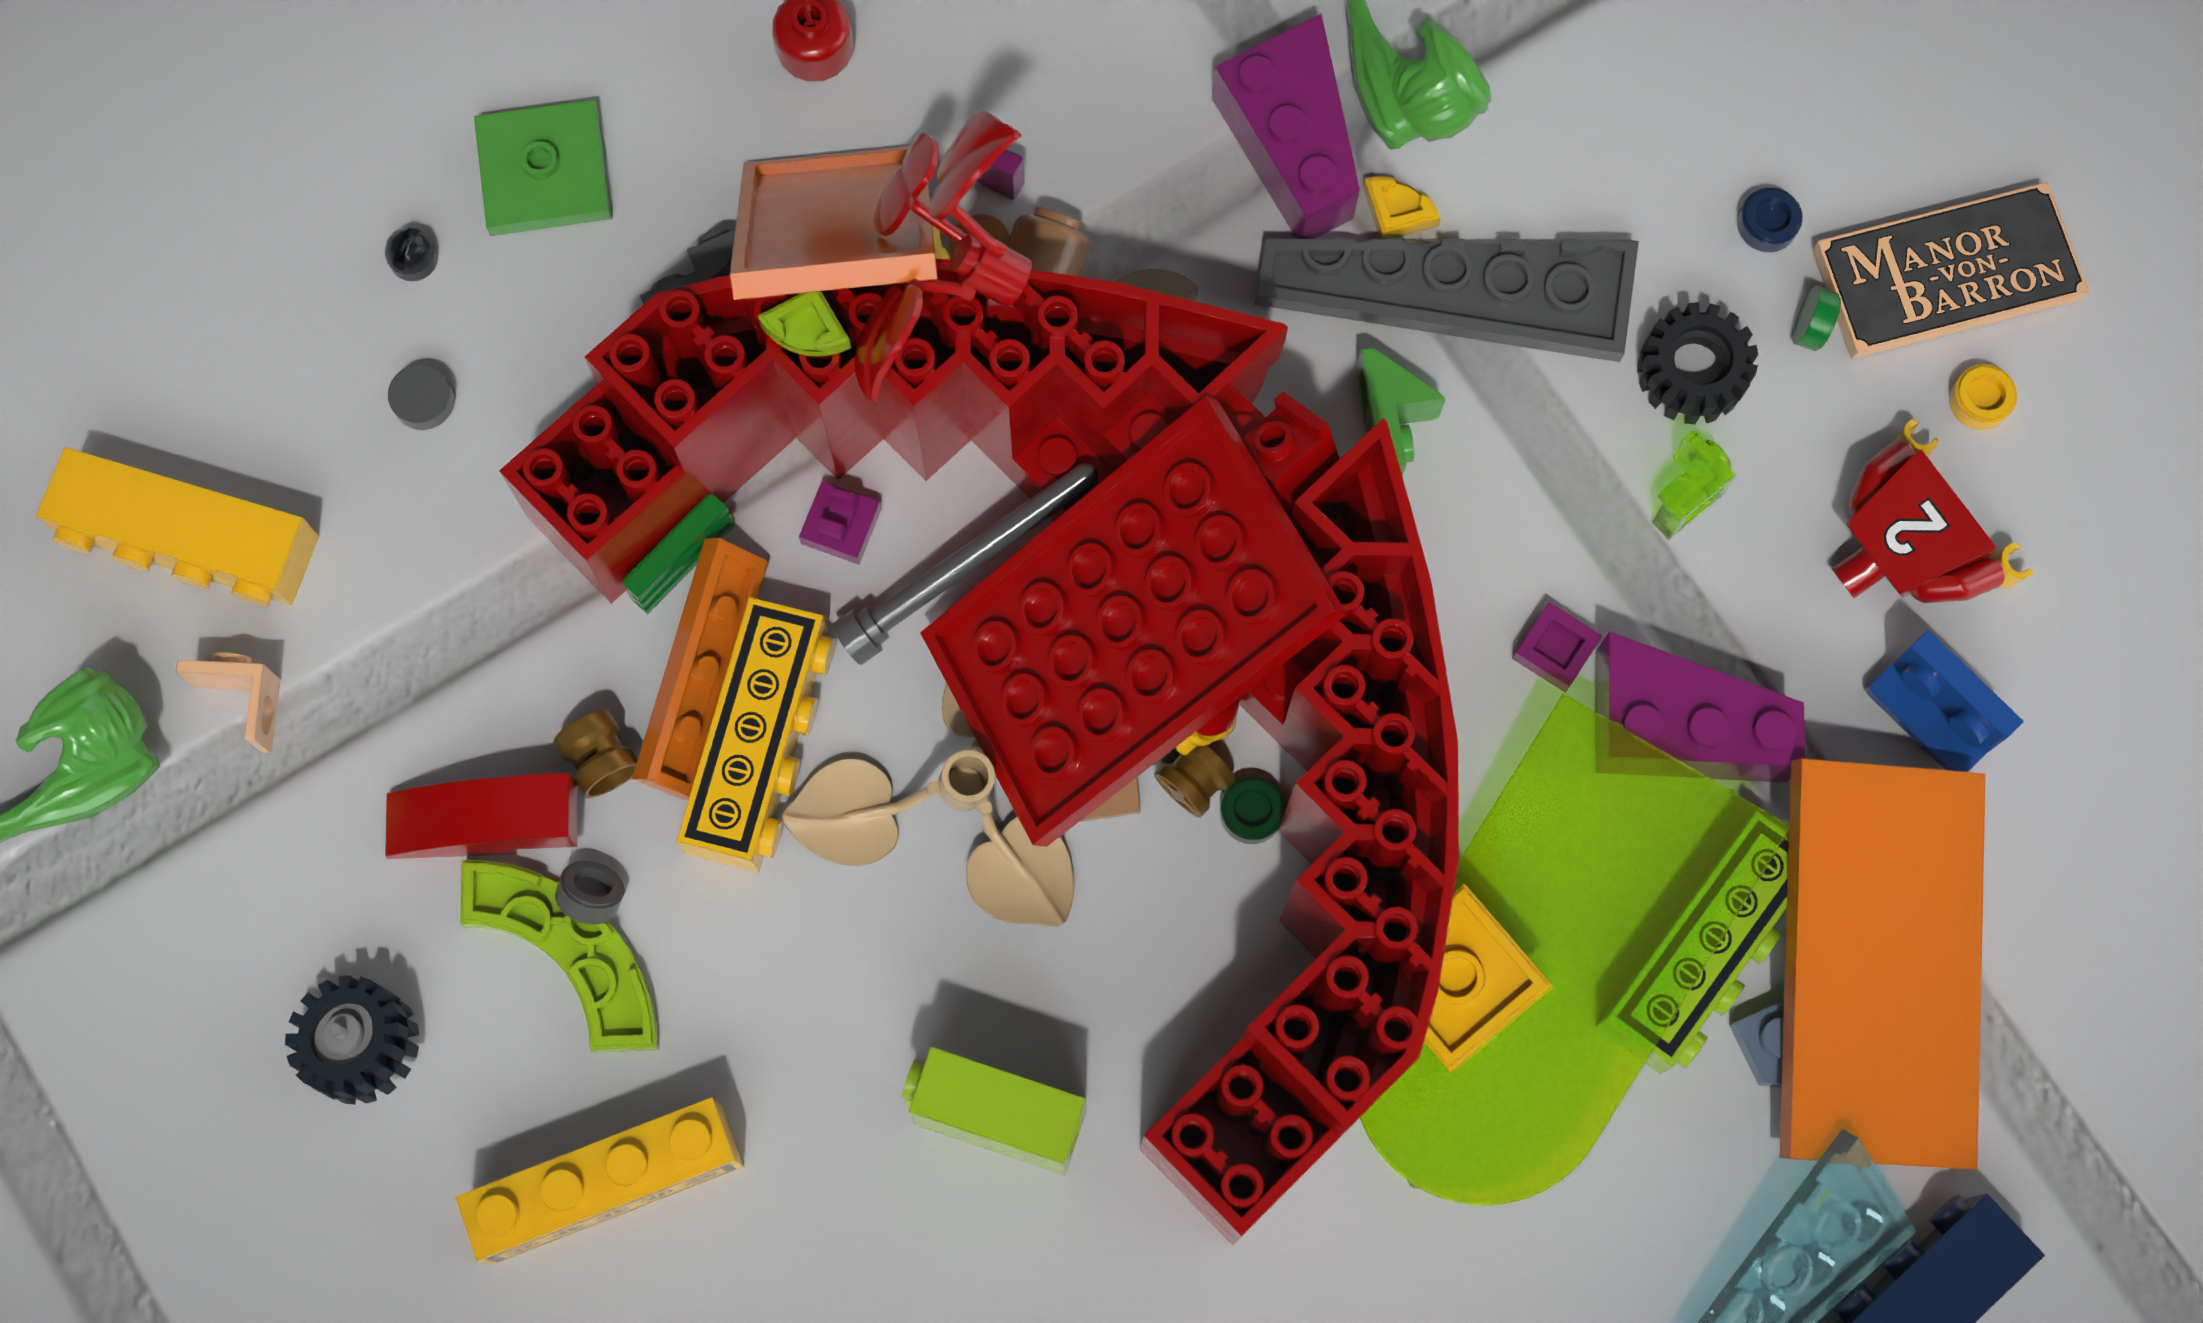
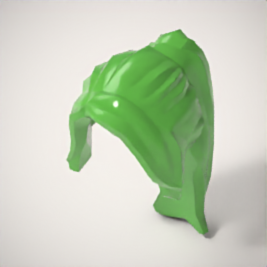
M1347 0L1346 10L1350 29L1351 60L1355 90L1371 127L1390 150L1399 149L1418 137H1422L1428 142L1452 138L1469 127L1478 114L1485 113L1488 110L1491 92L1487 80L1467 49L1456 38L1445 33L1441 25L1435 24L1429 19L1421 24L1416 34L1425 43L1427 50L1425 59L1420 61L1411 60L1399 56L1390 43L1380 34L1372 20L1366 0Z
M91 667L78 670L47 693L35 706L28 722L20 727L15 739L20 749L32 752L41 741L53 736L61 738L63 743L62 753L57 769L41 783L31 796L16 807L0 815V843L29 831L92 818L134 793L160 768L158 757L148 750L142 740L148 725L141 707L126 688L111 679L110 673L106 670L97 671Z

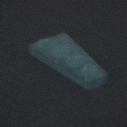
M1843 1129L1839 1132L1698 1323H1817L1917 1232L1859 1138Z

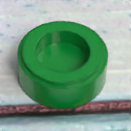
M1820 286L1812 288L1797 316L1792 335L1793 344L1812 351H1817L1825 345L1834 329L1840 312L1841 298L1838 293Z

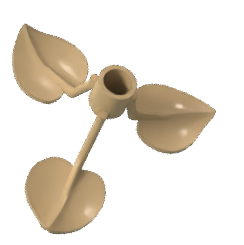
M948 685L942 698L941 707L944 724L955 735L974 738L971 750L956 752L948 758L938 781L929 782L926 787L898 802L890 803L892 788L884 772L865 760L843 759L823 767L814 774L795 800L783 812L782 820L785 827L804 848L836 864L862 866L881 860L895 848L898 841V829L892 815L903 813L933 796L940 795L944 803L952 809L958 811L976 809L980 814L985 833L991 840L981 844L972 852L966 867V885L970 896L983 912L1007 923L1050 927L1063 925L1069 917L1074 895V878L1070 857L1063 840L1059 837L1047 847L1032 845L1018 817L1011 820L1002 833L997 829L992 815L993 807L987 800L995 782L994 767L983 754V750Z

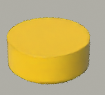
M1987 364L1976 365L1964 371L1953 384L1949 394L1950 407L1955 417L1967 427L1977 430H1988L2000 425L2014 410L2017 402V389L2011 377L2002 369Z

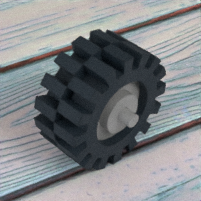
M350 975L339 976V986L329 980L318 984L323 996L318 999L312 994L307 993L300 1000L309 1008L303 1016L293 1011L289 1019V1023L299 1028L298 1033H285V1045L297 1051L286 1056L290 1067L299 1071L296 1076L303 1083L344 1104L355 1105L356 1099L366 1104L377 1101L375 1089L386 1095L390 1094L397 1088L390 1080L392 1075L396 1073L405 1079L411 1071V1068L402 1063L404 1056L417 1057L419 1046L408 1040V1037L419 1035L418 1024L408 1019L414 1015L408 1005L400 1001L401 998L365 977L360 976L358 981Z

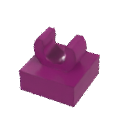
M821 481L800 532V543L859 565L882 510L880 501Z

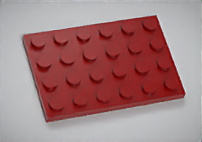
M1204 396L922 630L920 634L984 755L992 763L995 775L1032 845L1047 847L1346 616L1347 613L1221 404L1213 398Z

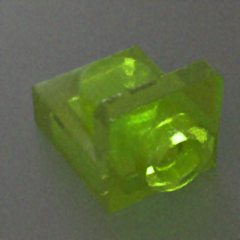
M1691 431L1682 439L1673 456L1685 472L1672 480L1658 495V498L1663 503L1652 523L1668 540L1720 499L1736 476L1731 469L1730 460L1723 449L1711 440L1704 441L1695 431Z

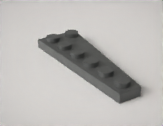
M1265 239L1255 305L1620 362L1625 354L1639 241L1561 239L1560 244H1525V239H1501L1499 244H1464V239H1441L1440 244H1406L1403 242V239H1371L1366 242H1358L1352 239Z

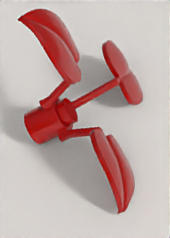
M987 111L974 113L963 125L949 146L938 168L937 180L939 185L934 191L929 207L922 202L919 195L937 169L939 146L936 139L926 133L919 134L905 154L903 165L897 168L890 177L878 201L873 223L876 232L885 237L893 234L911 209L915 214L958 243L951 257L950 270L957 273V280L959 282L912 279L906 284L904 289L898 285H893L869 316L856 347L855 373L858 385L865 397L878 405L881 383L918 321L922 309V293L932 292L956 295L971 302L976 292L996 303L1008 307L1021 295L1030 277L1032 269L1031 260L994 239L958 204L990 165L1010 145L1022 137L1019 131L1003 123ZM950 214L970 234L967 235L945 218Z

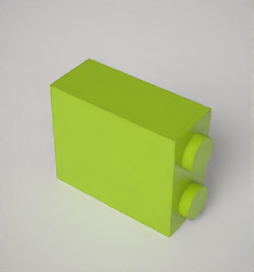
M930 1047L925 1062L914 1059L901 1097L906 1099L905 1105L910 1106L908 1113L917 1126L1062 1175L1066 1174L1086 1114V1098L934 1047Z

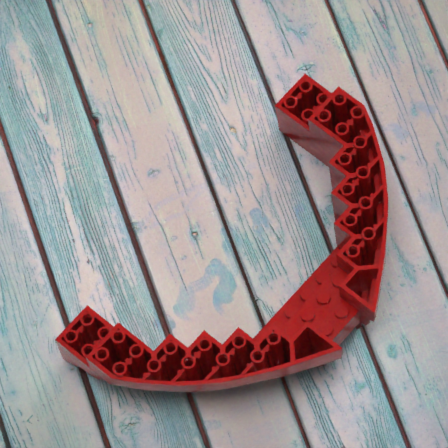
M936 259L937 279L933 280L959 283L957 273L950 270L951 259ZM1031 269L1030 277L1021 295L1008 307H1004L976 292L971 302L956 295L932 292L922 293V309L918 321L881 383L878 405L868 400L858 385L855 373L856 347L865 323L882 297L893 285H898L904 289L908 282L821 291L848 336L851 348L829 356H806L789 351L773 341L763 330L758 319L759 315L800 293L734 300L731 277L723 276L656 293L584 356L597 385L511 459L499 472L530 521L612 604L626 591L622 584L623 579L707 494L710 495L712 493L724 503L795 438L837 480L845 475L883 439L925 481L972 441L1030 499L1079 464H1092L1098 471L1096 484L1051 515L1049 518L1054 522L1204 396L1219 401L1242 439L1266 418L1252 403L1263 385L1268 369L1280 356L1286 341L1288 327L1284 323L1124 283ZM1384 418L1310 486L1286 513L1347 615L1242 695L1239 704L1307 771L1294 785L1278 832L1311 865L1295 880L1279 922L1316 959L1246 1027L1242 1038L1143 1135L1140 1151L1232 1245L1420 1058L1439 991L1459 863L1458 737L1432 581L1389 425Z

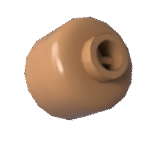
M1036 207L1033 215L1027 214L1017 218L1007 247L1030 259L1032 270L1080 277L1090 243L1088 238L1079 232L1082 225L1080 221L1053 210Z

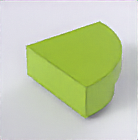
M821 291L800 293L758 316L759 323L766 334L777 344L789 351L806 356H829L851 348L848 336Z

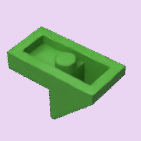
M1375 348L1361 349L1356 367V377L1366 434L1382 418L1388 422L1403 476L1407 465L1406 462L1414 461V444L1410 426L1400 424L1439 418L1445 398L1438 391Z

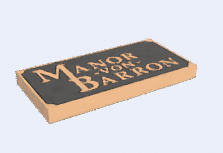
M2048 182L1817 241L1812 249L1826 289L1838 293L1841 298V307L1837 319L1852 360L2083 300L2090 292Z

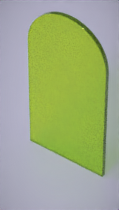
M1562 693L1459 859L1454 888L1455 892L1463 884H1466L1551 982L1554 988L1454 1073L1449 1072L1424 1042L1420 1058L1360 1117L1367 1136L1382 1158L1399 1175L1405 1178L1412 1188H1420L1429 1194L1460 1204L1486 1206L1514 1203L1545 1192L1564 1180L1586 1159L1596 1145L1791 826L1742 798L1737 791L1723 787L1627 731L1621 723L1610 721Z

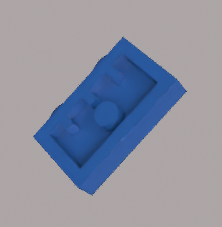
M1929 630L1907 648L1866 689L1867 695L1940 766L1949 771L1969 772L1989 751L2005 741L2024 722Z

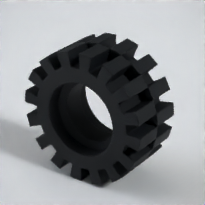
M1699 302L1688 303L1683 313H1681L1679 307H1676L1668 312L1664 320L1660 318L1654 325L1640 352L1642 355L1637 364V372H1643V376L1639 381L1642 392L1649 389L1652 391L1648 402L1655 409L1661 403L1669 407L1664 415L1665 417L1675 420L1678 413L1686 414L1684 424L1694 425L1700 416H1704L1706 423L1716 421L1721 412L1725 416L1731 412L1750 387V383L1755 377L1758 365L1753 364L1758 356L1757 345L1748 346L1747 344L1753 335L1748 326L1740 331L1734 327L1740 317L1733 312H1730L1724 320L1717 316L1721 306L1710 303L1706 312H1700ZM1688 344H1699L1710 349L1719 360V376L1705 384H1697L1685 379L1679 374L1675 366L1674 358L1676 351Z

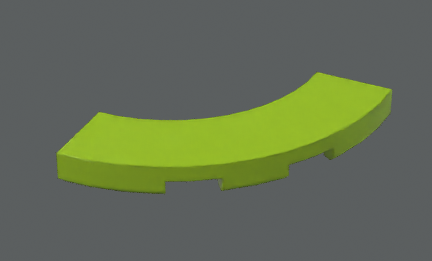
M461 860L460 924L464 928H483L516 936L531 943L551 957L566 973L581 1001L589 1031L590 1050L593 1053L659 1050L657 1020L653 1000L645 977L633 953L608 921L601 924H585L565 915L555 900V891L558 883L535 871L499 862Z

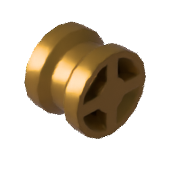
M1206 745L1196 746L1187 755L1180 753V756L1172 764H1162L1154 773L1155 779L1166 793L1181 807L1198 818H1201L1209 810L1210 798L1218 790H1227L1236 780L1227 764Z

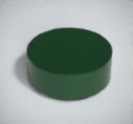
M1246 777L1234 782L1224 793L1220 806V819L1224 829L1232 838L1245 844H1259L1272 838L1278 832L1285 814V803L1281 792L1274 784L1259 777Z

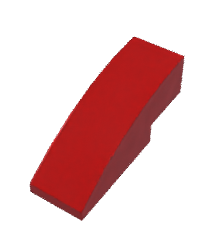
M551 773L448 782L387 793L385 857L387 859L511 855L517 854V849L577 847L578 784L570 773Z

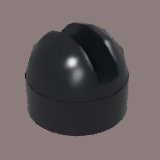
M404 227L394 231L386 240L385 258L397 277L406 281H419L428 277L436 268L438 262L437 250L430 237L419 229ZM411 242L406 254L405 263L399 262L406 244Z

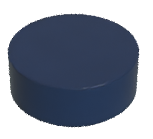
M1778 188L1757 190L1746 199L1738 214L1737 227L1739 234L1745 243L1755 250L1761 252L1783 250L1792 243L1801 228L1803 221L1802 210L1797 200L1784 190Z

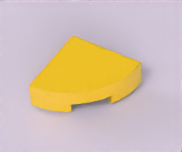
M1390 177L1365 178L1363 190L1379 239H1392L1439 226L1441 219L1434 203L1425 194L1420 195L1417 191L1395 182L1396 179Z

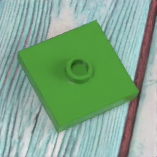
M595 99L474 116L485 222L490 236L612 219L599 112Z

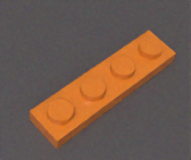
M707 538L704 540L632 777L635 781L682 800H689L748 599L749 597L758 598L768 564L767 560L722 538Z

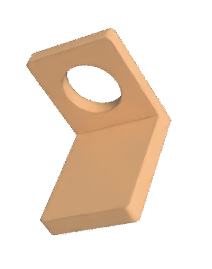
M214 653L212 661L177 660L175 673L194 688L249 690L250 698L245 740L261 753H272L281 679L264 664L252 663L250 657L236 653ZM262 705H263V719H262V725H261V712H262Z

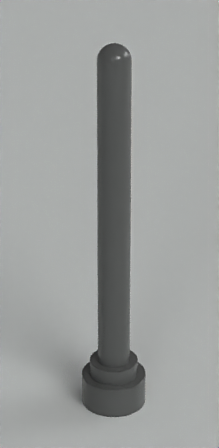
M1089 463L1079 464L873 611L869 607L860 612L855 609L849 611L832 623V628L840 643L858 664L863 665L883 651L881 643L889 638L887 631L1093 487L1098 480L1097 469Z

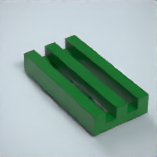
M712 493L710 495L707 494L623 579L622 584L630 599L647 615L697 565L704 540L707 538L723 539L735 527L734 522L731 520L732 517L728 513V507Z

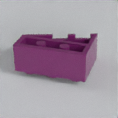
M1321 13L1215 66L1212 100L1296 239H1315L1352 220L1360 192Z
M1610 631L1597 648L1596 774L1788 782L1791 778V761L1805 759L1804 702Z

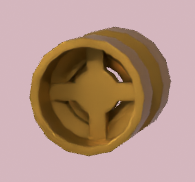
M602 709L582 716L562 729L553 741L565 761L573 762L577 769L575 781L586 798L602 796L625 784L633 777L638 759L631 747L623 746L617 736L620 728L609 710Z

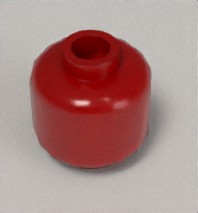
M785 0L778 7L772 20V37L776 54L782 67L792 76L807 82L825 81L837 76L847 66L853 53L851 23L844 6L838 0Z

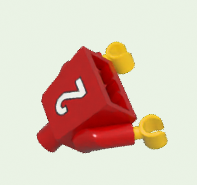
M1912 419L1908 421L1894 441L1863 465L1848 501L1849 513L1852 518L1846 523L1862 544V547L1831 568L1853 598H1856L1878 581L1887 577L1902 598L1911 595L1922 603L1967 601L1998 587H2013L2033 574L2032 568L2024 572H2016L2008 563V556L2021 549L2018 543H2011L1996 552V545L1928 457L1938 445L1939 439L1935 437L1930 444L1921 445L1911 438V434L1920 424L1918 420Z

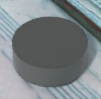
M416 364L402 369L394 376L388 388V402L392 411L401 423L415 430H428L439 426L450 416L454 407L455 397L450 383L440 370L430 365Z
M579 861L568 865L562 871L555 891V900L560 910L571 919L585 924H601L611 920L617 914L625 889L621 878L611 868L598 862Z

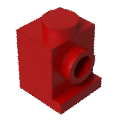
M1282 392L1274 399L1276 409L1246 434L1242 441L1287 513L1293 507L1294 502L1339 460V456L1329 424L1295 399Z

